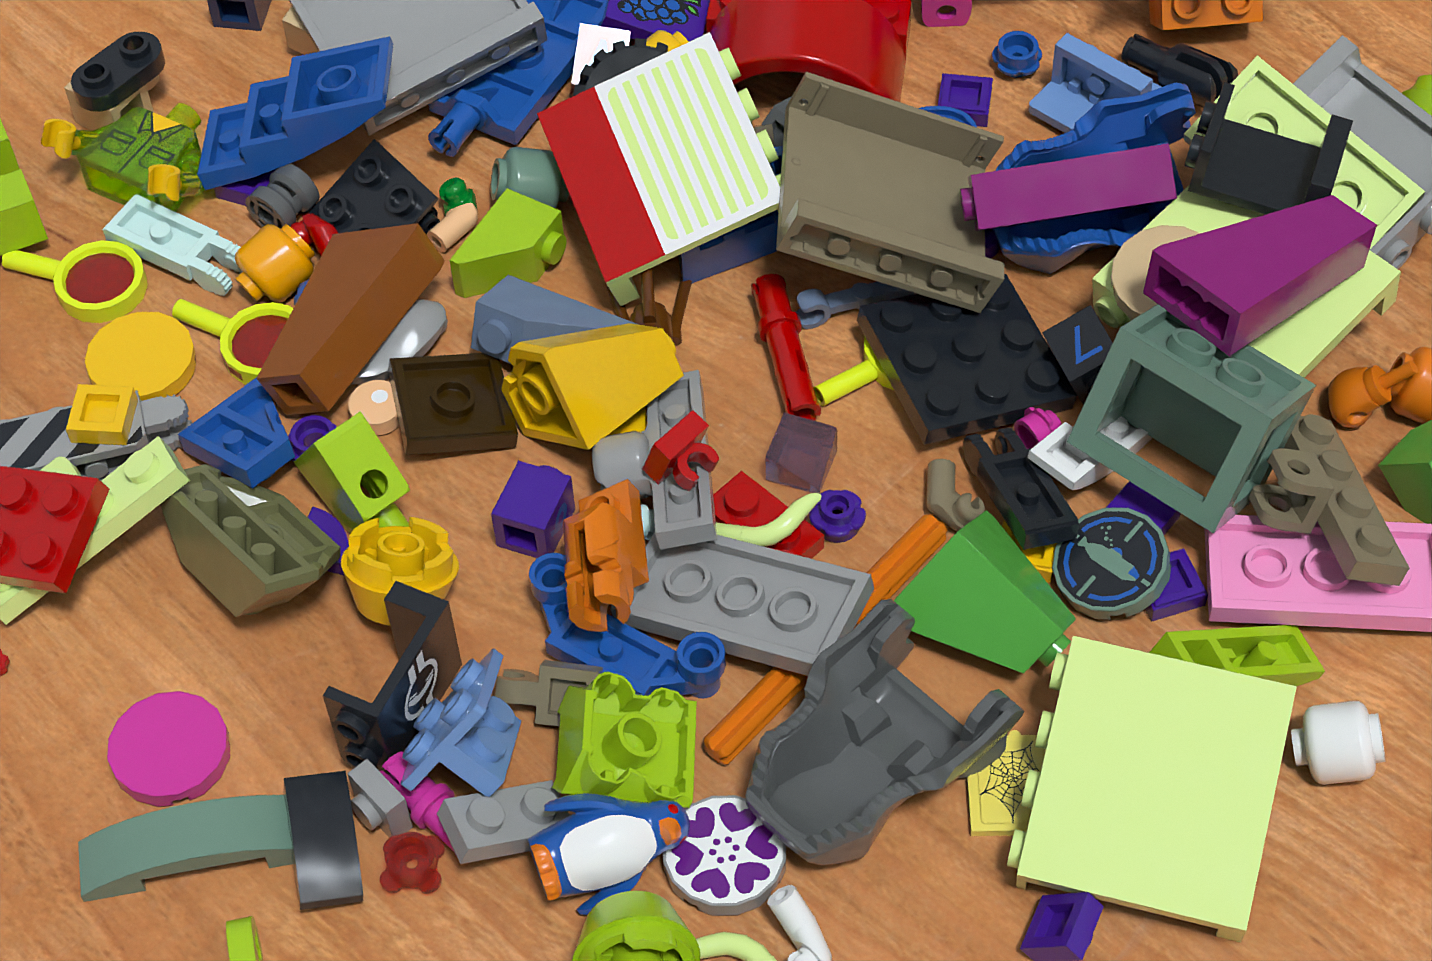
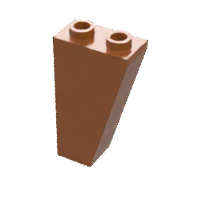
M416 223L332 235L256 378L286 415L330 411L441 270L445 260L420 225Z

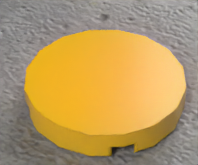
M134 312L118 317L99 329L88 344L85 365L92 385L132 386L134 390H138L140 399L143 401L160 396L163 398L167 397V395L173 396V394L176 395L182 391L194 375L196 352L189 330L176 318L160 312Z

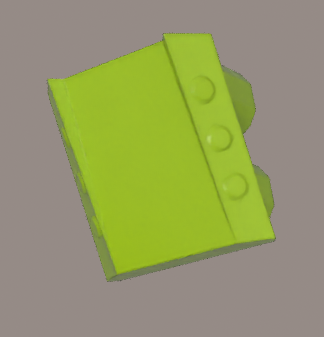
M611 672L599 674L586 688L568 686L557 711L560 714L556 779L552 788L561 794L569 795L589 793L611 796L627 801L648 803L659 800L675 801L683 808H690L694 792L697 701L686 700L679 692L663 687L655 689L650 695L635 694L631 683L624 676Z

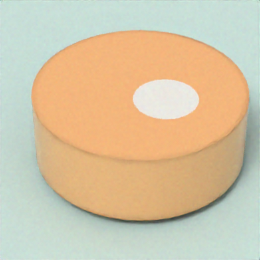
M368 381L359 385L351 393L348 401L350 416L353 417L361 411L377 436L390 433L399 427L393 392L389 381Z

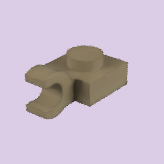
M544 660L540 664L539 676L524 670L504 669L503 676L497 677L495 696L507 704L536 706V724L560 726V714L557 711L568 686L586 688L599 674L603 673V667Z

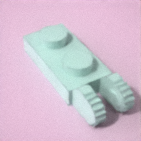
M138 194L134 195L102 229L106 241H117L133 248L141 258L187 280L193 278L203 289L214 292L215 295L225 296L233 287V282L222 269L214 267L213 264L207 262L212 256L223 267L235 272H242L235 261V254L241 248L238 244L235 245L232 241L219 236L218 231Z

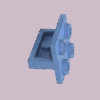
M1066 33L1055 44L1051 81L1029 102L1028 111L1030 114L1066 133L1073 130L1075 122L1101 100L1142 95L1161 88V86L1154 83L1152 78L1142 74L1139 70L1129 67L1098 50L1095 46Z
M493 648L480 663L473 658L470 659L453 679L450 686L453 691L443 702H440L437 698L431 700L416 719L413 727L419 733L409 743L402 756L408 763L400 784L409 791H412L439 762L487 797H490L504 783L521 720L515 716L513 710L506 702L496 696H491L504 656Z

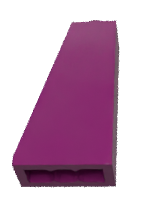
M1169 143L973 174L968 177L969 188L960 189L964 221L974 220L976 231L1161 204L1177 199Z
M1334 195L1163 244L1152 250L1143 294L1228 356H1231L1364 268L1377 224Z

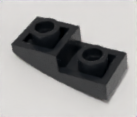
M346 770L284 778L283 792L292 841V863L300 910L363 902L359 854Z

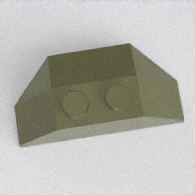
M207 464L184 469L190 481L160 504L180 562L235 617L257 614L265 608L289 602L316 582L340 558L341 547L285 496L259 485L251 488L234 478L221 476V470Z

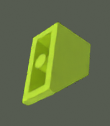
M506 188L449 260L455 294L463 298L485 294L507 275L529 283L537 282L550 264L555 265L564 254L567 238L563 232L561 211Z

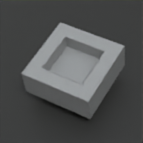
M368 759L347 773L354 794V798L351 800L352 810L369 830L379 826L395 842L413 828L406 799Z

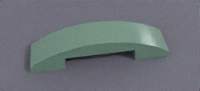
M284 795L238 796L173 806L116 823L78 842L80 889L83 902L146 891L145 879L241 861L265 857L269 868L293 864L292 841Z

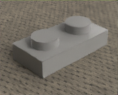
M553 780L498 789L490 797L484 796L482 793H475L444 799L437 815L460 864L530 851L528 838L570 816L568 811H544L546 803L561 798L559 792L552 788Z

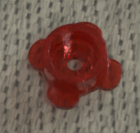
M405 832L386 840L383 845L386 870L380 875V883L385 891L397 893L403 888L419 889L422 893L429 894L440 887L442 878L437 871L438 859L445 852L444 844L440 838L433 835L426 837L417 832ZM416 860L418 862L415 868L407 867L409 861Z

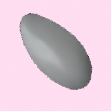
M416 300L351 384L361 385L372 380L389 379L388 367L390 358L424 356L447 328L448 320L444 307L436 301Z

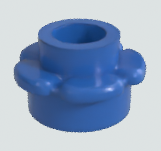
M1012 31L1004 34L992 52V60L994 63H998V70L1013 78H1021L1033 74L1040 67L1039 61L1042 59V52L1037 39L1024 31Z

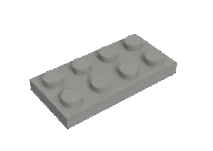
M654 532L645 547L649 582L633 588L634 598L630 606L631 613L625 624L680 641L687 635L695 632H708L717 636L722 641L725 653L808 676L818 655L854 629L874 590V585L869 573L717 535V540L660 550ZM612 605L610 610L613 617L617 619L616 607Z

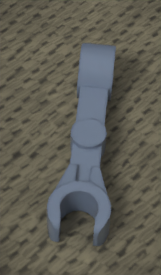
M878 281L869 284L857 283L852 288L826 295L821 290L808 289L798 294L797 303L800 309L796 313L800 317L803 328L813 329L824 324L831 314L854 308L860 309L862 305L917 293Z

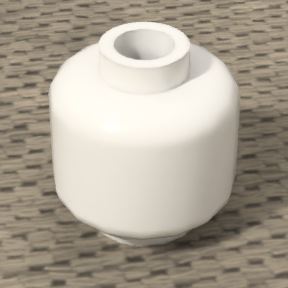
M1360 701L1313 705L1303 715V728L1291 730L1296 766L1309 765L1311 776L1319 784L1367 780L1374 775L1376 763L1385 762L1379 714H1369L1366 706Z

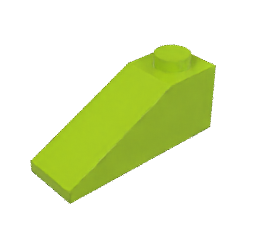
M1297 625L1166 632L1149 652L1293 686H1300L1319 679L1325 672Z

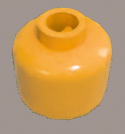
M267 224L237 250L235 261L242 272L235 280L256 302L265 295L272 302L283 303L297 291L300 283L308 280L312 275L314 267L310 259L315 256V253L288 224H285L281 229L273 224Z

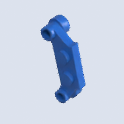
M547 553L538 557L532 563L529 569L531 590L534 597L539 601L540 609L550 633L545 640L547 654L562 662L603 667V673L611 672L622 675L631 683L635 694L650 695L655 689L663 687L677 691L681 695L691 694L696 698L704 699L718 692L721 685L720 677L725 671L726 661L724 645L717 636L708 632L689 634L682 639L677 651L635 628L625 623L622 624L618 619L607 614L608 631L595 632L577 627L569 619L566 596L567 582L565 579L566 555Z

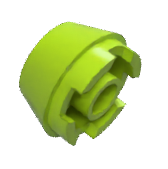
M626 891L603 899L591 909L585 920L572 961H700L701 954L696 938L666 899L646 891Z

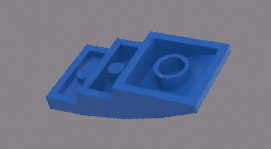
M388 36L292 57L289 76L251 84L247 103L210 110L197 173L204 189L208 190L253 178L303 159L348 135L385 109L394 45L391 37Z

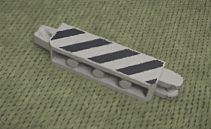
M135 390L138 403L127 445L71 443L66 432V426L72 405L54 407L48 411L18 418L0 420V466L40 471L56 457L62 456L67 458L78 469L81 476L98 478L101 481L126 462L134 452L142 449L158 436L173 451L177 447L182 449L178 433L190 426L192 420L187 418L189 417V409L185 399H181V396L176 397L173 394V396L167 395L165 398L160 396L141 401L138 390Z

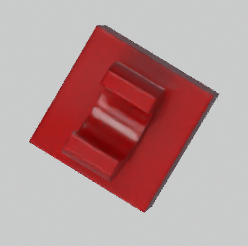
M694 410L689 412L653 444L642 470L658 485L673 472L674 480L681 488L688 491L692 490L699 476L689 468L688 462H697L710 473L715 469L719 461L716 451L711 446L701 443L709 425Z

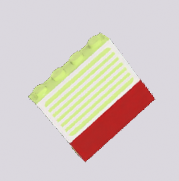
M710 32L537 113L604 280L620 306L640 298L632 276L775 210L779 213L781 174L775 176L770 166V163L778 160L779 157L766 129L756 133L751 124V121L759 118L760 115L748 89L745 88L737 92L732 80L740 77L741 74L729 47L718 51Z

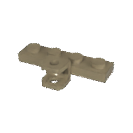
M1313 414L1300 416L1284 448L1274 449L1267 460L1279 480V486L1269 484L1256 485L1249 495L1259 520L1263 524L1275 529L1310 534L1318 521L1346 579L1400 586L1410 568L1331 420ZM1270 504L1278 506L1284 512L1276 510Z

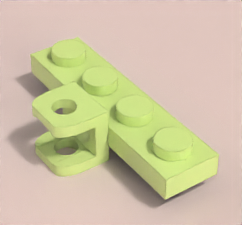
M159 436L142 449L134 452L126 462L101 480L110 490L77 569L190 481L173 450ZM62 456L56 457L40 470L81 476L78 469L67 458ZM0 584V620L7 625L49 591Z

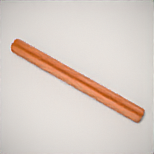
M931 514L923 515L866 572L871 574L874 590L855 627L881 600L890 599L946 541L947 528L943 522L938 521ZM773 667L704 737L703 742L706 753L721 765L729 764L806 685L808 676Z

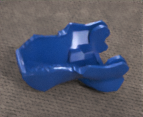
M1176 82L1142 95L1101 100L1075 122L1073 130L1046 140H1024L1017 144L995 171L1169 143L1170 145L1184 138V133L1191 127L1189 119L1196 114L1190 90L1187 85ZM1170 150L1176 196H1178L1184 188ZM1173 200L1161 204L996 228L993 231L1005 257L1023 267L1052 274L1086 251L1109 245L1121 247L1124 242L1142 231Z

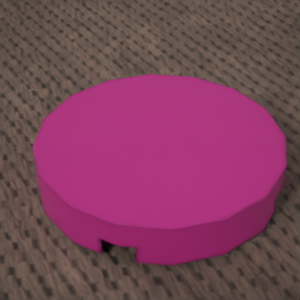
M182 691L156 693L136 702L117 720L108 738L107 760L120 788L136 801L158 807L174 805V800H181L187 796L189 800L205 794L221 778L230 759L229 732L218 709L203 697Z

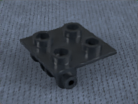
M375 139L308 213H313L329 222L337 229L338 233L418 223L427 235V232L440 222L437 218L438 212L433 207L439 198Z

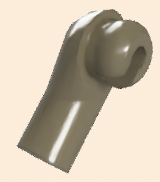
M935 459L928 464L927 508L950 528L959 531L985 511V506L979 497H976L971 502L972 494L965 493L960 495L955 491L956 466L952 461Z

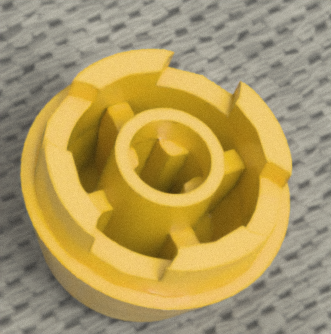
M409 517V527L388 526L379 528V518L358 525L350 533L349 547L341 557V567L357 609L366 618L384 625H390L384 598L395 581L445 599L459 570L458 559L448 544V532L433 522L416 517Z

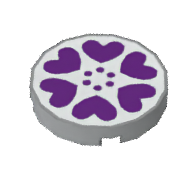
M737 795L710 796L692 803L690 808H685L690 822L688 837L676 848L663 852L664 873L672 891L683 901L685 898L689 903L696 905L699 911L712 916L739 915L760 907L771 896V891L777 887L779 880L781 883L785 874L786 845L769 831L746 806L745 798Z

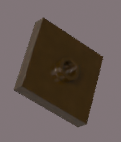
M485 353L389 359L388 373L406 455L516 447L518 432L514 415L501 390L504 375L500 359Z

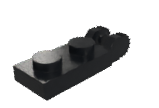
M1009 427L996 431L995 448L998 455L993 454L980 434L968 435L964 438L962 448L967 465L970 466L973 475L977 476L1023 550L1077 539L1079 519L1049 474L1028 459L1031 448H1026L1020 437L1013 431V428Z

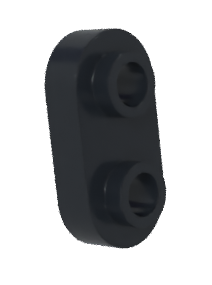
M147 32L127 33L77 68L71 77V86L77 103L88 111L101 112L110 110L158 76L165 66V57L159 39Z

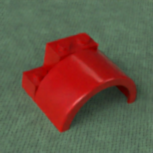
M710 0L706 17L707 33L710 32L718 51L729 47L741 74L740 77L732 80L734 85L746 78L763 73L780 71L809 72L894 101H901L911 25L912 0Z

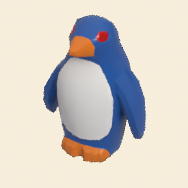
M581 793L564 796L546 803L544 811L574 812V814L528 838V843L548 901L600 890L577 908V912L580 915H588L591 909L603 899L617 893L631 891L638 883L646 867L655 858L665 851L676 848L688 837L690 822L686 810L675 801L636 802L605 795Z

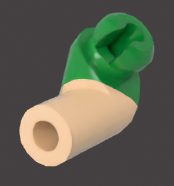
M457 177L451 178L441 185L439 195L445 201L443 204L445 217L427 232L428 238L440 252H446L468 233L478 220L476 196L472 189H467L465 181Z

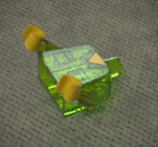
M177 103L166 117L142 107L132 108L116 122L93 131L78 130L72 123L62 119H48L44 123L41 145L44 147H54L55 154L61 158L67 159L71 155L77 156L88 190L125 206L134 195L138 194L177 212L185 197L198 196L204 191L202 182L197 175L201 149L195 132L201 124V119L197 112L186 104Z

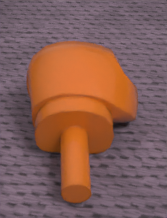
M1410 360L1388 373L1377 365L1354 367L1342 371L1329 384L1328 397L1331 416L1344 427L1356 428L1364 425L1375 409L1392 400L1391 387L1418 373L1417 365Z

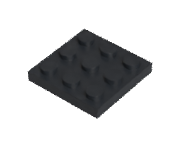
M1004 274V281L981 313L920 294H912L860 306L856 321L924 445L1013 424L1024 417V412L1029 407L1040 408L1043 411L1050 410L1054 413L1073 409L1078 395L1007 274Z

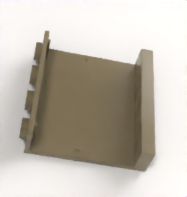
M806 72L785 109L776 250L981 313L1004 281V263L985 257V230L976 231L974 220L964 221L960 189L969 188L968 177L970 175L985 173L986 167L1003 144L1004 136Z

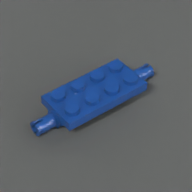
M527 0L528 4L534 1L544 17L547 41L429 103V111L444 116L438 126L428 135V140L436 151L443 153L450 144L446 151V156L454 157L474 129L517 145L538 118L537 113L545 109L573 73L580 23L601 26L607 0Z

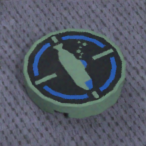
M1103 508L1083 515L1078 520L1077 539L1059 542L1055 547L1052 569L1062 596L1076 611L1095 619L1111 620L1110 616H1118L1125 613L1126 617L1142 612L1160 597L1170 579V551L1162 530L1147 515L1129 508Z

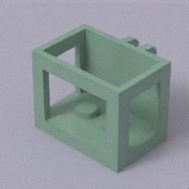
M1157 304L1120 327L1067 442L1205 529L1215 533L1251 503L1249 495L1254 486L1266 483L1273 469L1271 464L1267 462L1269 456L1274 449L1284 448L1316 385L1248 344L1231 356H1228ZM1120 416L1125 418L1134 427H1140L1148 432L1147 435L1216 477L1207 496H1202L1100 431L1116 421Z

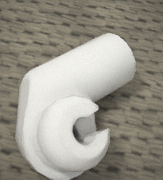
M787 885L775 891L769 897L767 904L797 949V951L789 955L787 961H832L831 952L816 918L796 887Z

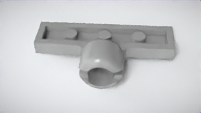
M699 370L684 372L682 378L646 405L648 424L644 431H630L608 435L600 439L592 448L594 476L597 482L601 484V490L628 479L639 490L640 499L653 496L655 534L660 550L717 540L711 472L706 471L697 462H688L689 468L699 476L695 487L688 491L676 483L673 472L658 485L642 470L653 444L689 412L694 410L706 422L703 384ZM706 431L701 443L708 445V434Z

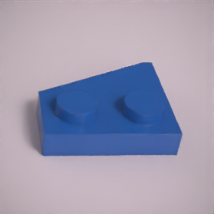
M256 378L178 433L186 453L221 470V472L251 488L270 478L275 471L295 457L274 402Z

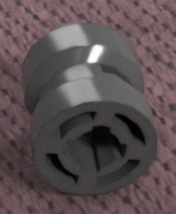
M287 164L273 171L270 174V183L267 186L257 187L246 198L245 203L250 215L261 227L273 224L281 229L285 224L291 226V224L295 223L296 216L299 213L310 211L319 201L320 195L316 185L305 172L293 164Z

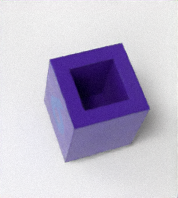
M518 460L491 513L496 545L534 558L547 553H554L564 533L563 520L572 516L575 511L571 476L565 475L551 466H535Z

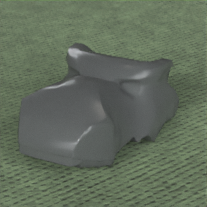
M892 599L881 600L851 632L818 655L810 669L804 688L805 698L800 706L783 723L772 730L766 731L758 744L745 795L746 806L781 842L810 863L819 865L838 864L863 858L892 811L911 796L925 791L946 788L957 778H967L970 775L981 772L1002 756L1006 749L1007 733L1025 712L1000 689L990 691L969 714L964 725L959 723L897 670L914 647V642L908 638V635L915 624V619Z

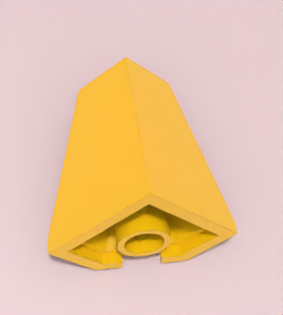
M627 323L518 342L510 348L508 361L513 365V369L510 374L504 377L501 390L524 436L589 450L600 439L605 438L682 378L684 374L676 358L675 344L663 328Z

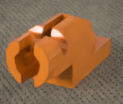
M628 479L578 500L579 513L563 520L566 555V596L569 619L577 627L587 631H608L607 609L609 604L616 607L617 619L622 624L627 622L631 613L630 606L634 598L633 588L649 582L639 490Z

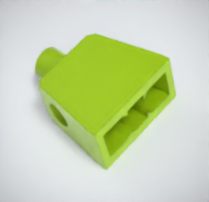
M361 411L314 442L294 461V464L349 533L358 525L379 518V528L388 526L409 527V522L394 503L410 491L409 485ZM361 486L368 490L370 498L362 492Z

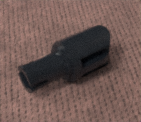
M1134 34V37H1130L1127 40L1121 55L1122 63L1157 77L1161 87L1176 82L1187 85L1194 104L1203 108L1206 101L1214 102L1220 96L1224 82L1231 84L1238 76V70L1228 61L1184 43H1179L1171 48L1164 47L1139 34Z

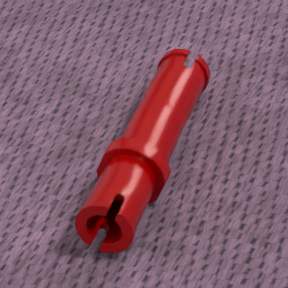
M765 274L756 279V284L752 283L751 291L755 297L760 321L757 324L759 336L763 342H767L775 376L786 410L785 416L787 421L793 425L809 424L816 420V415H821V406L817 401L808 363L806 362L799 333L802 330L800 317L791 309L785 279L779 274Z

